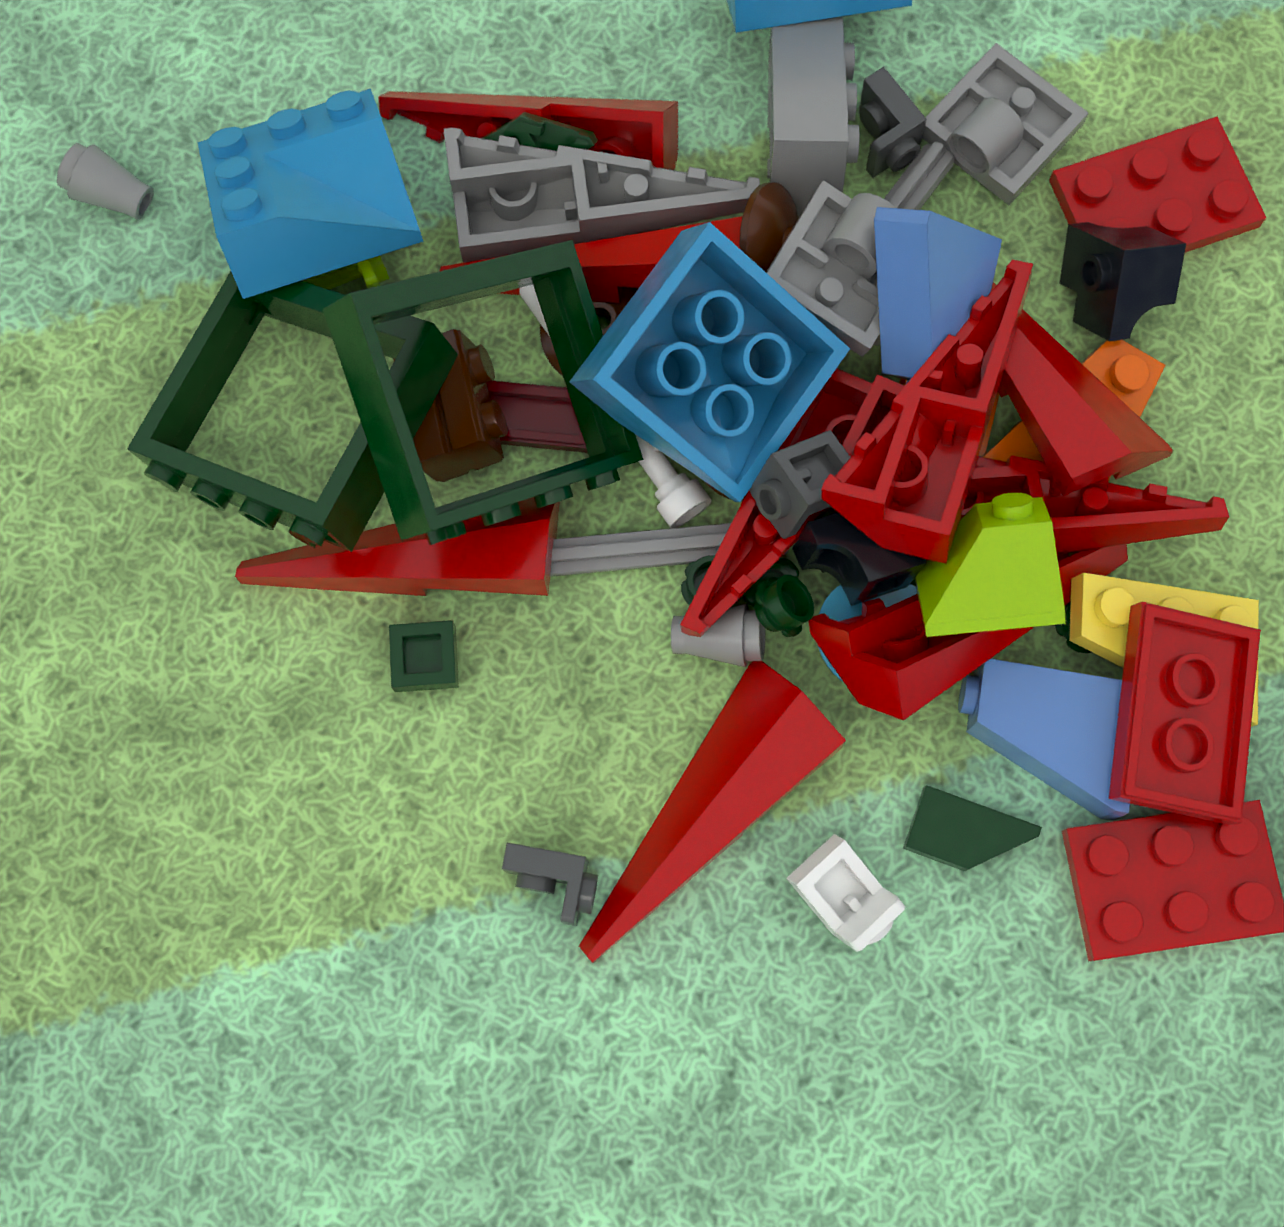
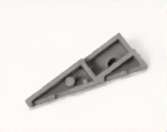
M458 128L444 129L449 178L453 192L459 248L463 263L506 256L573 240L574 244L741 213L744 212L752 192L760 185L759 178L748 177L746 182L708 176L706 169L689 167L687 172L653 167L651 160L558 145L557 151L520 145L517 138L500 135L499 141L465 136L462 129Z

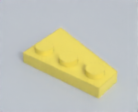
M1082 573L1071 578L1069 641L1124 668L1131 605L1139 602H1147L1258 629L1259 600L1090 573ZM1258 662L1251 727L1258 725Z

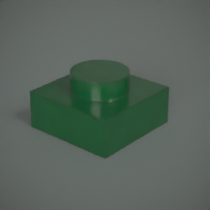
M453 620L389 625L391 688L395 692L459 688L456 626Z

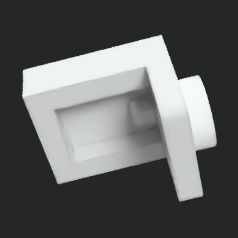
M835 834L786 878L827 929L856 952L863 950L867 945L881 940L892 928L893 920L905 910V905L898 896L883 888L848 843Z

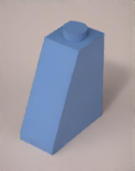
M877 207L874 218L882 373L905 379L907 384L949 334L956 336L969 319L972 306L982 295L987 297L991 292L1002 239L929 210Z
M989 659L974 670L973 676L967 675L963 678L959 694L958 711L959 713L969 714L966 730L968 734L1101 819L1115 820L1129 813V803L1108 799L1122 680L996 659Z

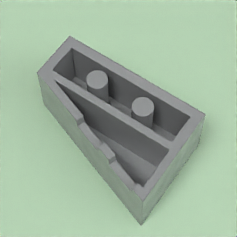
M843 17L771 27L768 61L770 159L767 160V178H770V182L779 183L786 188L794 201L798 217H800L815 190L823 180L843 193L846 163H857L859 125H848V121H855L857 84L846 83V80H853L855 44L844 43Z

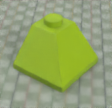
M1006 493L994 497L992 502L975 504L959 521L947 564L926 559L927 563L915 577L926 637L1066 624L1053 525L1042 497L1032 498V496L1025 493Z

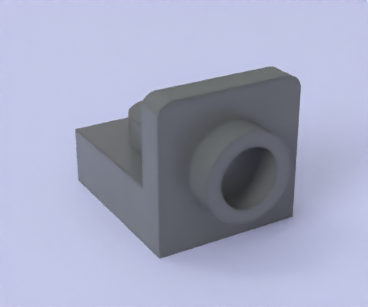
M883 66L864 79L859 107V116L864 127L871 136L876 138L870 145L866 170L872 178L888 168L893 172L900 171L918 156L927 121L925 116Z
M831 430L770 455L753 482L750 493L755 499L761 514L772 523L783 539L797 534L808 516L830 507L828 503L821 499V488L825 479L830 474L835 476L850 459V456Z
M513 843L506 844L502 870L506 873L517 875L515 887L554 894L556 882L567 884L560 920L563 924L577 926L579 912L592 913L598 875L587 873L589 861L585 856Z

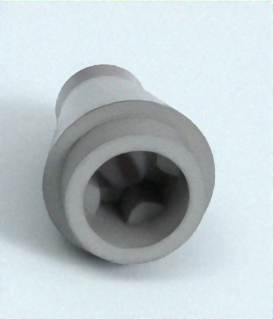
M80 143L74 144L63 157L57 173V184L59 187L67 190V195L70 199L121 212L137 220L142 218L154 195L153 187L141 182L94 144L88 147Z
M748 604L730 607L701 637L689 636L681 632L680 624L684 616H673L671 624V647L673 654H689L742 667H747L749 661H763L765 628L757 619L755 610H749Z

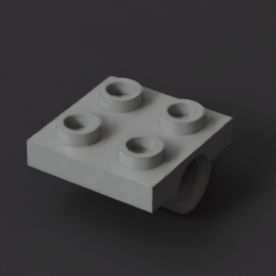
M995 43L925 117L927 121L922 138L929 144L936 141L944 144L946 150L954 155V163L1006 204L1010 205L1083 126L1089 113Z
M823 180L815 190L766 273L852 351L863 357L871 349L880 334L874 230L876 208L896 207L889 201L870 193H859L851 199Z

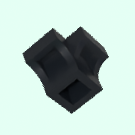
M1090 222L1068 224L1059 283L1077 292L1073 322L1109 342L1130 339L1136 322L1144 313L1157 306L1176 303L1187 243L1148 226L1112 228Z
M836 510L834 514L807 522L798 541L792 547L801 569H818L822 573L827 572L841 584L851 606L908 587L927 563L924 558L881 548Z

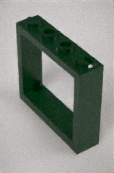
M573 240L351 292L322 309L401 540L425 533L429 545H433L467 533L463 520L481 515L484 526L495 524L521 515L518 505L520 501L534 497L537 508H541L574 497L570 484L585 480L588 491L600 488L620 480L617 468L643 460L636 435L614 420L570 383L572 377L603 337ZM533 285L589 457L435 507L374 325Z
M230 271L127 450L148 465L144 475L161 482L174 492H178L181 485L192 488L190 493L218 510L225 511L229 503L240 507L238 512L242 516L263 528L273 530L277 522L290 527L288 532L293 537L313 548L316 545L321 546L325 541L352 552L384 494V489L361 422L317 502L186 452L264 315L332 338L322 309L346 295L307 282L298 281L243 299ZM406 316L375 324L374 326L384 356L395 359L390 368V373L412 439H414L451 371L458 353L434 323L413 316Z

